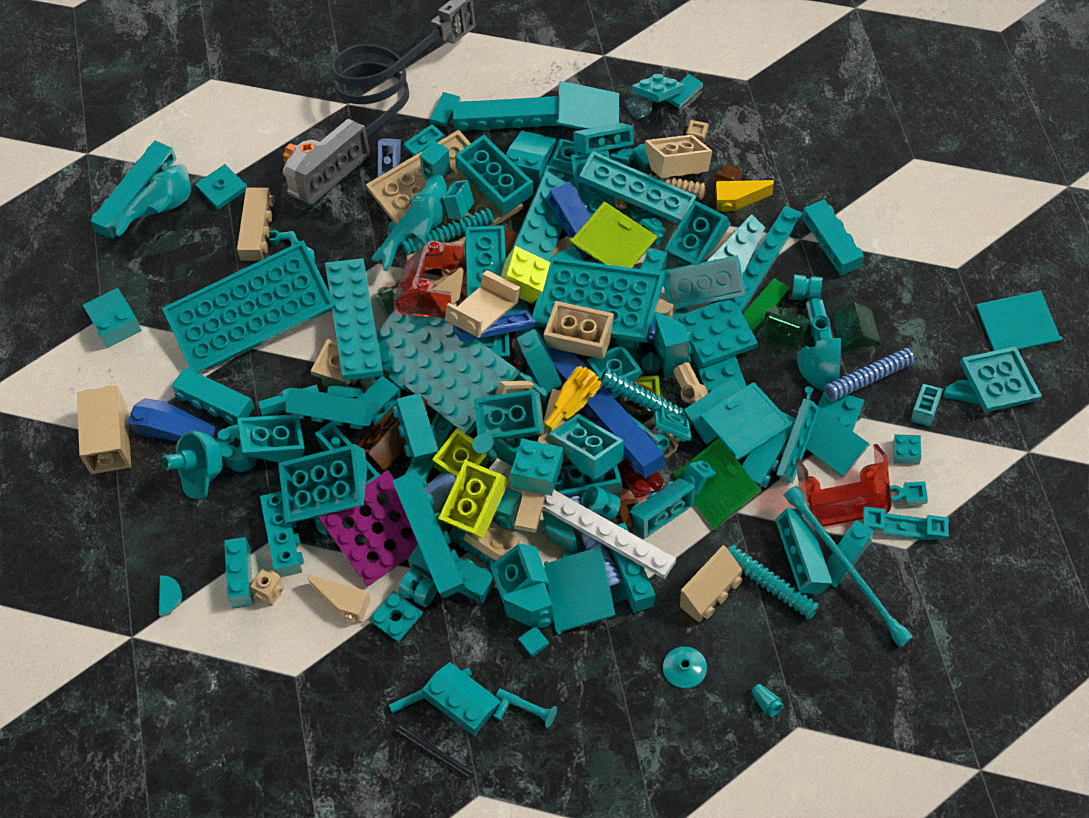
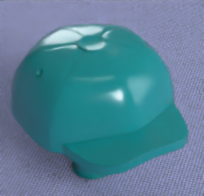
M196 430L183 434L178 440L176 454H166L163 456L162 465L166 471L178 469L183 491L188 497L203 499L208 495L209 484L222 470L221 448L219 443L207 433H201Z

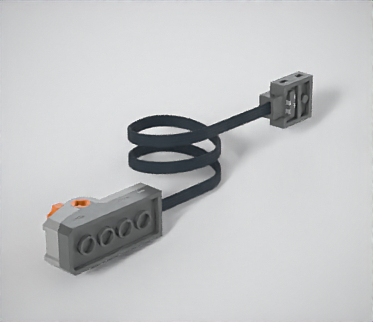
M450 0L438 10L439 15L431 21L432 33L402 58L387 48L371 44L349 47L334 58L331 63V71L335 79V91L337 96L347 103L362 105L380 102L393 96L403 86L405 87V93L398 102L367 128L364 125L347 119L320 142L307 140L298 145L290 143L286 146L283 154L284 161H286L283 175L286 176L287 192L289 195L306 203L313 204L370 156L367 137L401 110L409 99L405 65L438 38L454 45L476 26L473 0ZM360 53L379 54L395 62L391 67L377 62H362L348 67L340 74L336 72V68L341 62L350 56ZM361 71H380V73L368 77H350ZM391 76L398 79L388 89L372 95H349L339 89L341 84L362 87L380 83Z

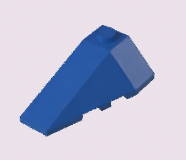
M147 398L133 405L128 420V425L134 435L178 441L183 434L195 430L207 433L213 437L216 429L215 426L165 401Z

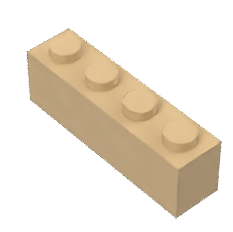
M246 188L237 246L241 261H261L264 259V253H267L266 238L270 236L268 223L272 221L270 209L274 206V197L270 194L269 188Z

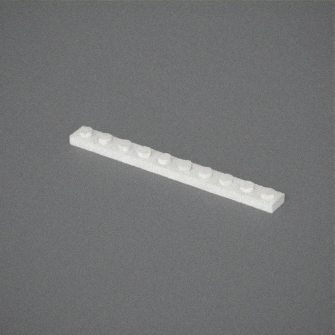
M497 458L489 470L506 477L509 480L506 488L520 492L523 497V489L511 487L510 473L513 466ZM554 490L552 496L546 495L542 510L665 579L676 563V558Z

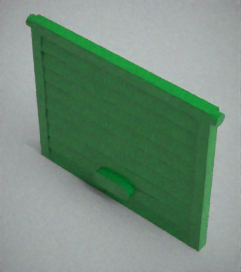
M719 438L678 472L672 473L676 480L682 479L689 464L701 460L708 463L716 472L714 477L706 480L699 494L695 495L694 504L715 531L720 524L761 492L757 484L739 461L735 460V456Z

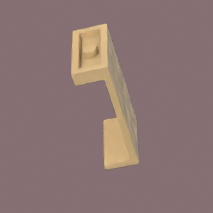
M487 270L483 273L481 287L460 305L447 304L445 321L479 338L489 327L518 303L520 287Z

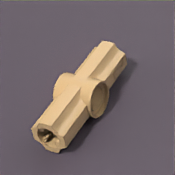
M684 363L674 369V374L682 388L681 397L683 401L692 405L707 395L706 387L699 384L690 363Z

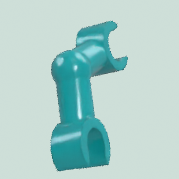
M271 230L269 232L270 236H277L269 239L271 244H278L281 240L287 239L290 240L291 246L301 242L298 241L293 231L279 233L277 230Z

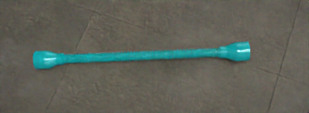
M793 486L786 491L783 496L789 504L797 508L807 518L808 522L817 531L835 557L839 559L838 561L842 564L843 568L854 579L853 581L859 586L867 599L871 601L872 606L876 608V611L886 622L892 639L898 647L910 641L913 636L905 627L890 616L880 600L869 589L870 587L862 580L863 578H861L856 569L852 567L853 565L845 558L844 553L835 545L834 540H832L831 536L827 534V531L817 521L811 510H809L804 494L798 486Z

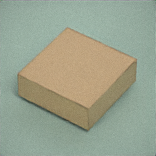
M691 120L686 135H694L698 140L704 142L709 124Z

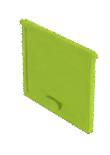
M604 201L573 238H570L569 241L602 264L633 268L655 242L657 236Z

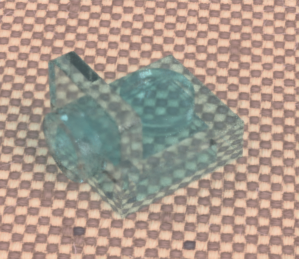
M636 94L625 100V106L636 120L652 112V100L649 98L645 99L643 96Z

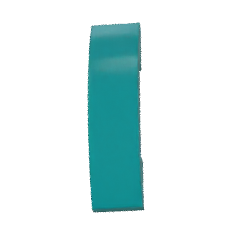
M863 508V524L875 531V533L917 540L946 539L949 537L948 517L927 515L926 518L888 514L885 513V509Z

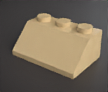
M694 135L645 140V148L651 170L660 178L684 176L685 174L692 173L700 174V172H707L709 170L712 150Z
M458 268L450 271L423 291L421 294L426 301L441 312H446L448 303L456 306V301L460 298L463 269Z
M556 301L544 332L546 347L604 360L610 343L614 313Z
M724 545L681 590L680 607L699 623L704 618L708 619L713 614L714 607L718 603L722 604L728 597V592L732 588L736 589L742 582V568Z

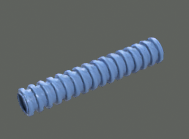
M904 348L897 353H893L856 370V372L854 371L843 376L841 379L839 378L826 384L825 394L831 401H835L837 398L839 399L857 389L878 381V379L880 380L893 374V372L895 373L908 367V365H912L914 363L913 354L909 349Z

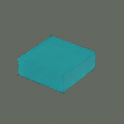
M536 626L518 638L520 644L531 657L549 645L548 640Z

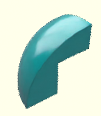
M841 338L819 340L816 342V346L811 348L805 346L797 355V364L801 374L817 389L824 391L826 384L839 379Z

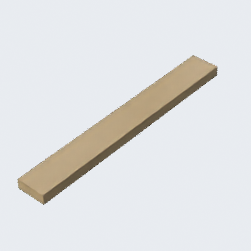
M552 389L543 425L555 408L553 404L561 390ZM563 418L557 427L565 423L566 419ZM544 427L545 434L539 435L538 442L557 446L549 437L551 431ZM524 490L515 522V529L536 533L546 497L545 494Z

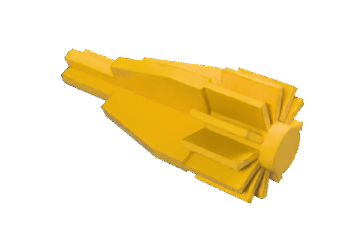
M579 366L572 372L553 404L555 406L553 412L544 422L545 428L553 431L563 418L569 419L584 407L589 398L594 396L601 387V381H598L599 377L593 371Z

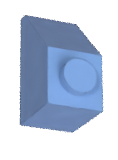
M381 139L378 141V177L399 165L401 139Z

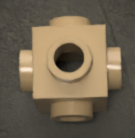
M262 569L258 575L254 576L250 587L254 597L261 602L274 605L284 590L281 577L273 571L267 572Z

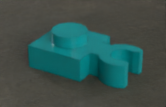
M925 481L904 482L903 488L898 485H892L889 488V492L898 494L897 496H891L890 502L898 503L902 499H905L906 505L927 504L928 502Z

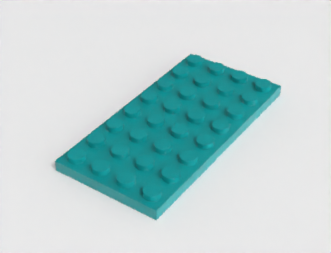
M303 240L162 309L190 370L201 374L331 311L336 305Z
M413 290L407 294L376 333L382 367L415 394L421 393V396L427 400V404L468 436L477 426L474 399L495 396L500 381H513L520 373L479 340L460 341L453 330V324L445 321V315Z

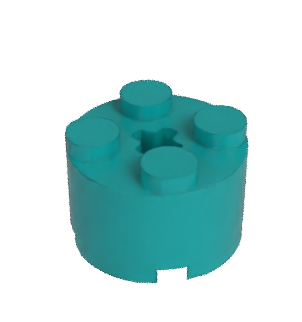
M232 425L219 431L217 442L221 448L223 464L236 472H243L253 468L256 461L260 458L242 455L238 425Z

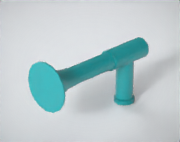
M482 433L475 437L472 446L477 453H486L493 463L497 458L502 460L493 445L494 441L491 435Z
M500 688L496 697L502 701L492 717L501 721L508 705L512 704L538 715L545 721V727L548 728L556 716L557 707L544 709Z

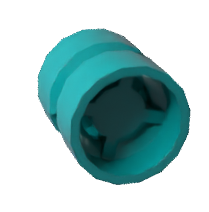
M794 275L792 300L803 301L807 298L810 301L814 298L820 299L822 277L811 276L807 279L804 275Z
M591 485L582 494L580 505L610 521L619 511L620 498L600 487Z
M411 569L404 575L398 588L399 595L407 599L413 598L415 603L423 607H427L432 602L437 592L434 580L428 577L423 579L422 574Z

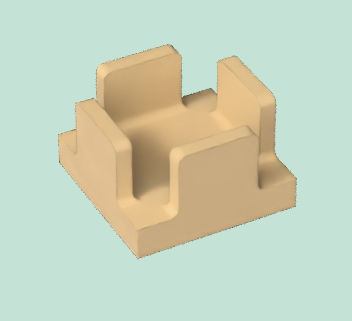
M327 339L311 369V374L320 377L325 387L349 386V384L355 386L358 379L343 381L337 342Z

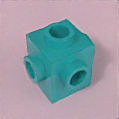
M655 218L641 219L638 224L657 236V239L651 246L660 244L666 232V229L661 226L662 223Z

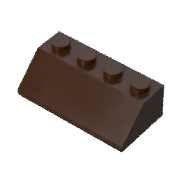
M422 396L431 424L437 412L427 404V400ZM393 407L357 444V446L365 450L366 460L377 470L390 468L394 463L393 460L405 452L404 445H406L404 437L400 436L398 428L400 422L394 416Z

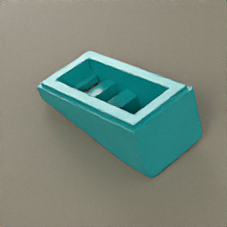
M926 384L922 385L912 413V422L931 426L943 389Z

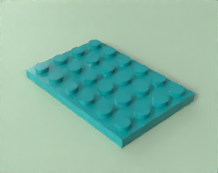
M556 257L550 258V266L544 288L537 299L532 314L535 326L547 327L554 304L558 301L614 313L611 330L612 338L647 343L664 284L665 272Z

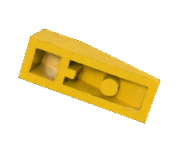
M774 180L716 181V211H736L773 194Z

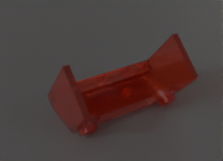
M430 241L405 264L394 298V310L397 313L445 318L446 306L448 303L452 304L451 292L432 290V282L423 277L426 267L447 270L462 268L465 271V244Z
M873 444L875 464L862 468L860 471V482L825 489L820 488V483L815 477L809 476L808 470L800 458L796 459L799 489L804 494L809 510L817 518V521L821 523L822 527L862 520L864 507L885 509V513L891 510L888 459L878 444Z

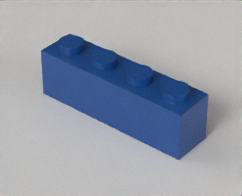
M570 182L551 189L548 193L546 200L569 238H573L591 218L587 206L582 203L576 188ZM574 245L576 250L583 256L585 262L593 258Z

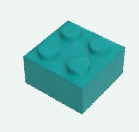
M894 434L893 463L920 464L921 435Z

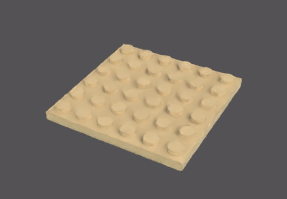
M459 130L437 142L440 145H445L449 150L451 173L444 179L448 190L449 186L455 181L468 180L456 168L455 155L471 144ZM422 152L366 184L367 190L396 225L412 206L409 202L411 196L421 192L426 185L427 180L422 177L419 157ZM468 180L474 204L465 214L466 217L470 214L474 215L475 212L479 213L480 210L485 211V208H488L494 218V223H488V226H496L523 209V204L521 203L504 216ZM447 215L437 227L441 228L442 225L446 226L447 223L452 224V221L457 222V220L454 218L449 219ZM461 234L460 237L455 236V239L450 238V241L445 240L444 243H439L437 246L457 240L466 239V234Z

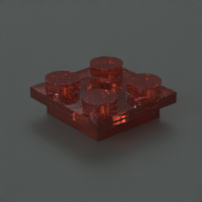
M631 463L618 467L621 477L635 498L659 492L666 485L657 471L644 478L640 472L636 473Z

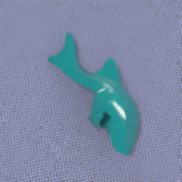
M184 164L170 166L167 170L153 176L150 184L118 216L106 224L105 229H116V236H121L129 224L136 218L169 211L182 205L191 193V182L186 166Z
M435 175L430 177L426 181L424 189L411 196L409 202L412 206L394 227L383 245L371 257L373 261L381 260L383 262V271L389 270L395 252L403 240L408 241V238L412 239L413 236H417L423 241L429 231L437 227L447 217L448 213L442 196L448 191L443 176Z

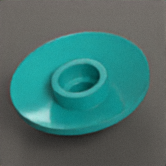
M678 647L670 651L665 657L663 672L668 682L673 686L681 689H690L696 687L704 680L707 664L703 655L696 649ZM687 662L689 666L684 668L681 664Z

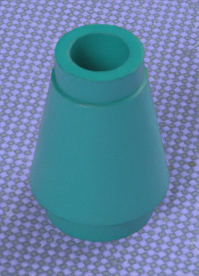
M758 684L752 689L751 693L765 715L774 717L782 710L781 698L767 688Z

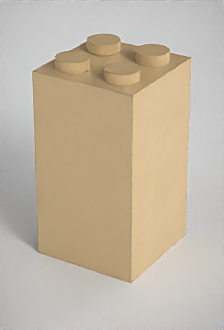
M109 385L104 388L86 389L77 392L79 454L90 474L131 468L128 406L118 386Z

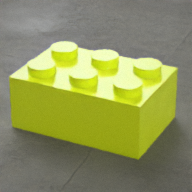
M465 460L439 519L446 524L484 539L509 480L497 472Z

